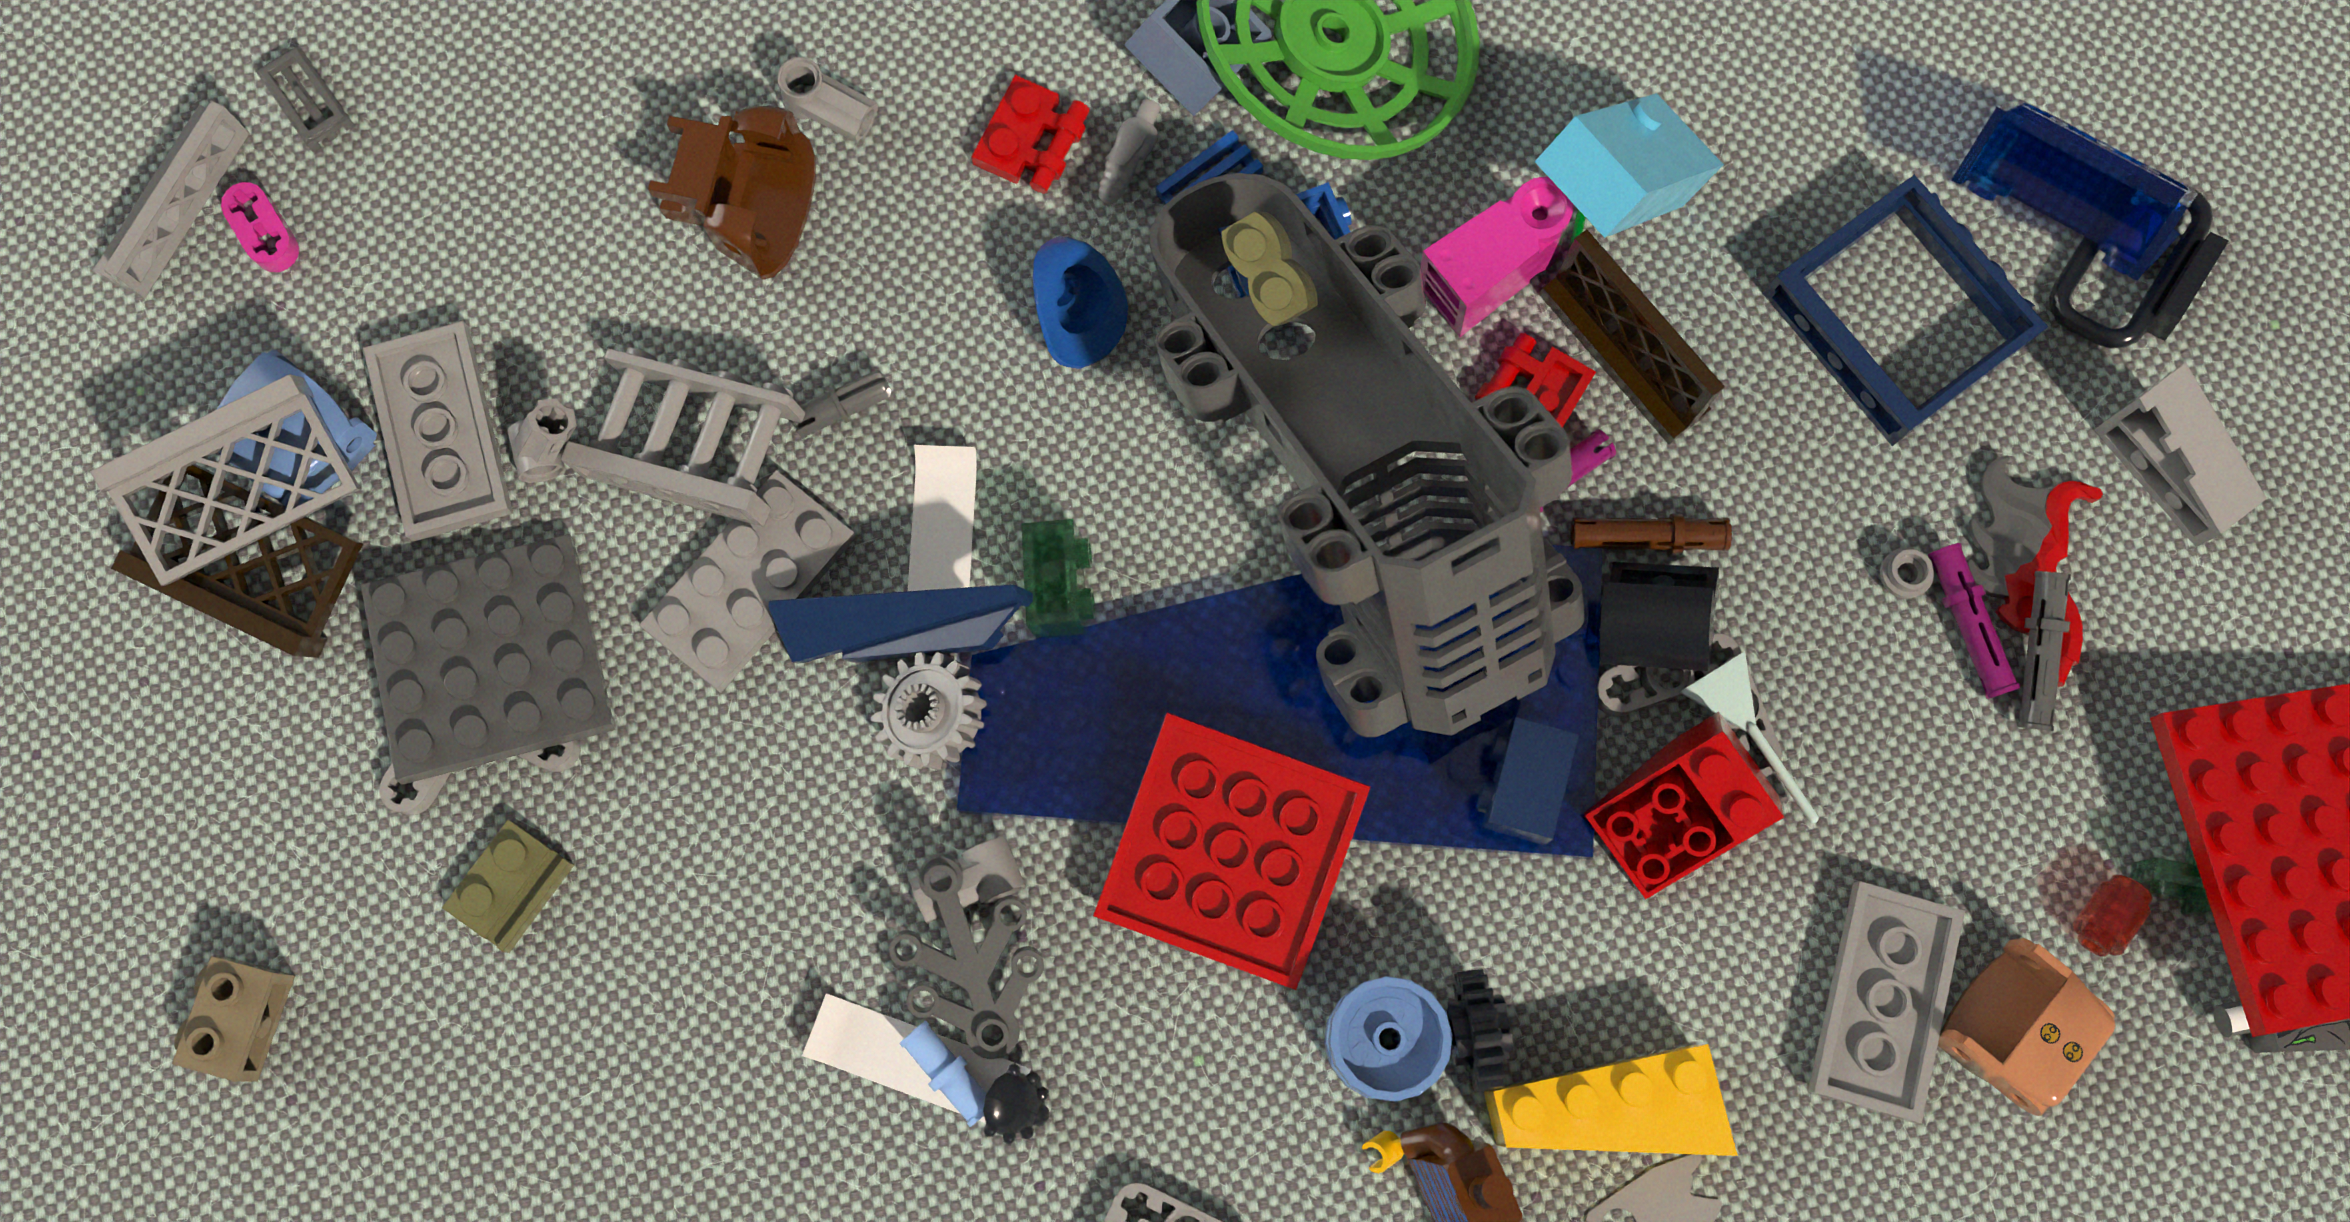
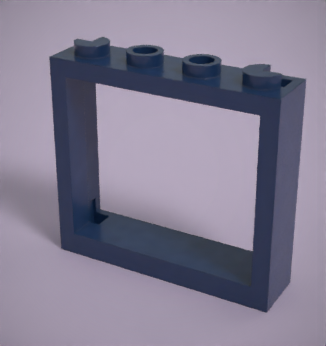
M1915 174L1777 274L1763 292L1766 299L1892 446L2028 345L2048 327L2033 310L2032 307L2035 305L2031 301L2024 299L2007 280L2003 268L1998 263L1989 260L1975 244L1970 231L1963 224L1953 219L1940 204V199L1936 192L1931 194ZM1895 214L2006 340L1917 408L1914 407L1806 281Z

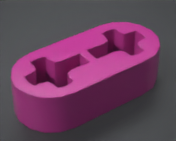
M241 182L226 190L221 200V209L246 254L262 269L269 272H281L290 268L298 258L299 245L274 201L258 185L250 182ZM249 200L254 202L252 208L258 217L254 221H251L244 214L245 207L243 204ZM266 234L271 235L277 241L275 246L278 251L272 255L267 253L268 246L263 239V236Z

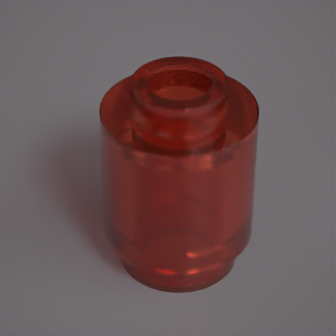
M2113 875L2109 881L2101 882L2073 922V928L2078 934V942L2085 949L2098 956L2105 957L2108 954L2122 955L2151 913L2149 907L2153 900L2151 893L2137 881L2123 875Z

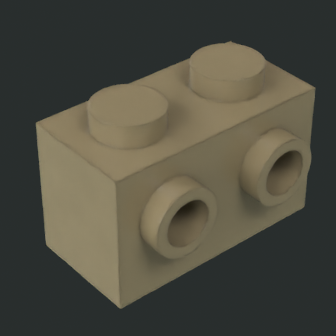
M211 956L208 965L200 971L195 981L194 995L196 998L189 1018L181 1024L176 1033L174 1047L177 1051L172 1064L234 1082H258L295 975L237 959Z

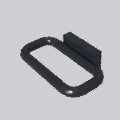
M2138 171L2126 176L2114 188L2052 287L2049 305L2055 320L2074 334L2109 349L2125 348L2137 343L2147 332L2165 341L2182 319L2229 240L2211 231L2209 232L2213 221V213L2206 197L2193 187L2155 171ZM2140 191H2152L2185 207L2191 214V221L2129 322L2122 328H2110L2076 311L2071 305L2070 298L2133 196Z

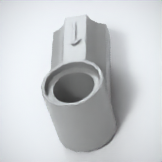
M793 57L785 61L780 67L777 78L785 108L791 111L794 117L813 119L856 143L866 137L878 111L876 101L823 74L819 66L811 59ZM800 84H810L813 86L805 93L792 91Z
M557 398L538 400L534 410L527 414L525 420L516 422L507 429L518 479L522 482L537 483L548 481L565 472L564 462L561 461V453L577 425L573 409L561 405Z
M1004 836L974 846L962 853V858L958 859L963 869V884L958 892L963 909L979 902L981 905L995 902L1004 896L1012 895L1025 888V883L1007 838ZM942 870L934 872L930 877L931 883L937 888H946L952 881L951 876ZM919 876L910 879L912 892L925 922L931 923L942 919L937 900L931 899L924 894L919 884Z

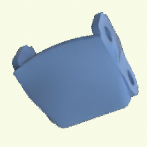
M279 351L262 352L234 381L217 409L286 375L291 374L302 377L314 395L311 398L352 471L374 448L373 442L377 437L376 432L357 417L349 420L340 406L323 388L297 369L296 365ZM302 411L284 420L278 438L279 442L302 449L306 448L312 428ZM271 426L256 434L268 438ZM248 438L236 443L230 463L234 467L256 473L265 444ZM318 441L315 453L326 456ZM275 447L267 477L294 485L303 455ZM313 459L304 488L323 493L340 481L331 464ZM264 483L262 490L281 505L287 507L292 491ZM301 494L298 506L313 499V497Z

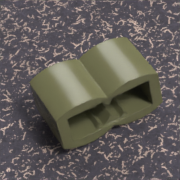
M1254 211L1222 230V242L1226 255L1234 268L1244 277L1248 278V289L1252 303L1265 321L1274 327L1283 325L1317 306V292L1314 283L1307 271L1292 259L1289 237L1283 226L1274 216L1267 212Z

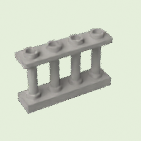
M629 347L626 353L607 349L604 359L622 375V378L596 441L591 440L589 446L568 441L561 461L583 478L764 527L771 507L756 494L758 489L754 486L779 417L799 423L803 421L805 412L793 399L794 394L790 390L773 383H764L763 388L749 385L742 377L726 371H718L717 376L702 373L699 367L680 359H673L671 364L659 362L653 355L637 348ZM642 382L665 387L667 390L642 453H635L634 459L619 455L620 451L616 447ZM687 394L711 399L713 401L688 465H681L679 471L666 468L665 463L661 460ZM733 405L757 411L759 413L734 478H727L726 484L710 480L711 475L707 472Z

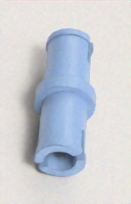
M925 1020L899 1044L908 1051L932 1080L928 1083L934 1092L940 1089L964 1117L969 1127H972L984 1116L983 1108L987 1093L965 1069L964 1066L968 1062L962 1055L956 1058Z

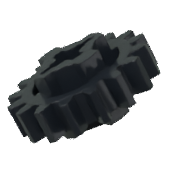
M1482 968L1456 972L1457 974H1454L1455 984H1453L1456 1001L1447 1002L1448 1010H1446L1452 1032L1451 1052L1455 1066H1465L1474 1092L1504 1088L1503 1078H1505L1506 1074L1502 1061L1510 1059V1051L1514 1050L1513 1036L1509 1026L1504 997L1502 994L1493 995L1492 988H1489L1488 976L1484 974Z

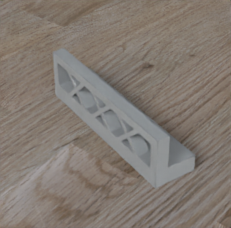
M212 100L207 108L198 105L92 271L103 279L144 299L146 298L250 134L224 106Z

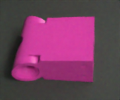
M1549 177L1533 178L1522 184L1514 196L1506 201H1498L1423 250L1420 268L1424 293L1459 338L1528 285L1531 278L1538 273L1548 270L1556 262L1574 207L1573 203Z

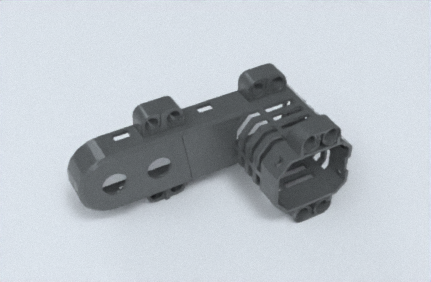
M1233 173L1213 177L1199 182L1174 196L1157 214L1149 236L1150 250L1167 305L1176 317V320L1160 329L1155 339L1164 374L1180 403L1185 406L1190 415L1196 420L1214 422L1222 419L1225 422L1245 412L1302 490L1283 503L1279 512V520L1289 555L1301 571L1302 577L1307 584H1310L1317 596L1324 602L1341 606L1345 623L1328 632V636L1317 647L1316 658L1324 687L1350 727L1359 735L1377 737L1409 721L1414 729L1452 736L1480 721V715L1513 697L1519 700L1547 685L1556 654L1555 643L1575 633L1584 622L1582 584L1578 576L1567 564L1564 556L1558 553L1551 543L1543 537L1540 507L1559 498L1560 493L1568 487L1572 480L1569 437L1566 431L1534 394L1524 388L1505 387L1473 403L1469 401L1409 329L1414 326V321L1422 316L1426 308L1421 268L1415 258L1387 228L1379 225H1367L1334 240L1289 187L1270 177L1257 174ZM1254 211L1267 212L1280 222L1291 243L1292 259L1307 271L1317 292V306L1290 321L1305 324L1314 330L1315 341L1308 351L1301 356L1289 360H1275L1266 357L1260 352L1259 342L1261 338L1274 326L1261 317L1254 307L1250 295L1243 298L1230 299L1220 296L1213 289L1214 280L1218 274L1227 267L1233 266L1224 250L1218 228L1231 226ZM1415 451L1463 454L1467 459L1415 457L1388 471L1387 466ZM1373 473V480L1344 494L1347 486ZM1417 474L1466 476L1470 481L1419 479L1394 493L1392 491V487ZM1422 495L1469 498L1472 503L1422 501L1399 514L1396 512L1397 508ZM1375 496L1378 497L1377 502L1354 514L1351 512L1353 507ZM1426 516L1472 519L1475 524L1427 521L1402 535L1400 532L1401 529ZM1382 517L1383 522L1365 531L1364 525ZM1386 538L1387 543L1377 547L1375 543ZM1495 592H1498L1500 594L1499 596L1489 600V595ZM1473 604L1472 610L1432 631L1418 629L1415 624L1433 626ZM1511 608L1512 612L1492 621V617ZM1522 624L1525 626L1524 628L1516 631L1515 633L1501 639L1498 642H1495V638L1505 634L1506 632ZM1476 626V631L1436 652L1420 649L1419 645L1435 648ZM1533 640H1536L1535 644L1525 648L1524 650L1510 656L1509 658L1501 662H1498L1499 658L1509 654L1510 652L1524 646L1525 644ZM1480 648L1479 652L1441 672L1424 670V666L1441 668L1474 649ZM1483 667V671L1445 692L1428 690V686L1443 689ZM1370 700H1375V701L1370 702V703H1364V702H1367V701H1370Z

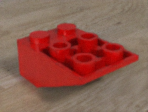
M1718 711L1669 742L1585 812V817L1646 900L1783 819L1784 813L1779 795Z

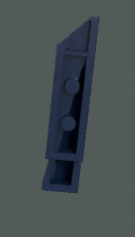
M1009 584L769 601V611L791 662L797 664L806 663L842 652L843 660L857 663L915 657L918 652L935 655L936 652L949 654L993 649L1004 636L1000 630L1020 606L1028 607L1033 602V593L1017 585Z

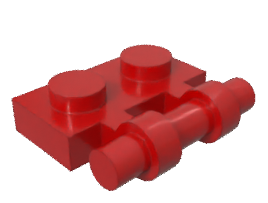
M1015 75L971 156L974 166L1014 184L1018 183L1025 168L1035 172L1029 183L1030 187L1039 193L1046 194L1053 180H1059L1066 168L1064 159L1072 144L1079 143L1086 129L1083 123L1090 108L1081 101L1073 100L1066 114L1055 113L1060 104L1058 93ZM1044 132L1054 135L1047 151L1040 152L1036 150Z
M1519 333L1512 346H1506L1497 359L1498 369L1489 383L1481 385L1475 395V400L1477 401L1499 389L1510 387L1516 376H1523L1531 381L1526 389L1534 394L1563 428L1596 371L1553 346L1544 361L1540 362L1530 356L1537 344L1536 340L1528 334Z

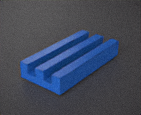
M1232 130L1156 186V195L1164 204L1168 203L1173 199L1172 194L1230 151L1232 152L1230 156L1185 189L1204 180L1223 176L1240 163L1245 168L1238 173L1261 175L1264 165L1258 158L1254 160L1251 156V150L1246 144L1241 145L1239 136Z

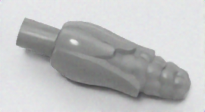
M1149 99L1143 100L1136 116L1127 119L1120 126L1115 144L1111 152L1105 157V160L1108 162L1099 188V198L1103 202L1108 204L1116 203L1123 196L1136 174H1140L1143 163L1154 148L1158 132L1153 124L1161 109L1156 102Z

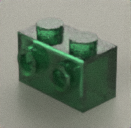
M1074 519L1021 523L1024 589L1033 593V602L1028 607H1025L1026 626L1036 640L1088 635L1087 619H1095L1093 588H1085L1084 569L1092 568L1090 538H1082Z

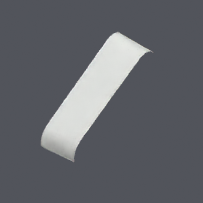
M914 445L916 466L908 591L970 587L976 487L975 447Z
M829 994L825 995L803 1051V1057L828 1064L959 1113L940 1089L936 1092L931 1089L928 1083L932 1080L908 1051L899 1044L917 1026ZM936 1034L956 1058L962 1055L968 1062L964 1066L965 1069L986 1093L994 1081L1005 1074L1011 1064H1014V1062L1003 1058L987 1059L980 1057L968 1045ZM1017 1064L1020 1067V1073L1029 1074L1030 1068ZM983 1116L979 1121L986 1123Z

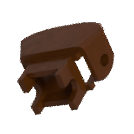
M754 106L736 111L734 119L732 116H721L718 125L669 116L667 126L670 132L682 135L678 142L673 167L668 183L650 180L648 191L652 197L662 199L659 209L665 219L703 226L719 252L762 280L775 277L787 265L799 244L811 207L816 182V156L810 139L800 132L793 113L781 107ZM730 132L742 134L745 142L732 145L729 139Z

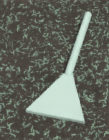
M1745 651L1680 691L1681 694L1713 713L1719 711L1725 720L1749 733L1810 823L1818 821L1817 813L1756 725Z

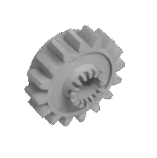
M918 652L915 656V665L901 659L897 662L900 674L896 678L885 674L882 678L889 687L886 694L876 693L873 697L875 701L883 704L882 711L871 716V721L884 726V729L875 737L877 742L890 745L887 752L889 757L904 761V765L917 769H922L925 766L939 770L944 759L957 763L960 761V752L966 747L973 748L975 746L973 738L978 729H982L985 724L981 721V709L987 706L986 700L980 699L977 690L982 685L980 680L968 676L970 668L967 665L955 660L953 661V658L936 652L932 657Z

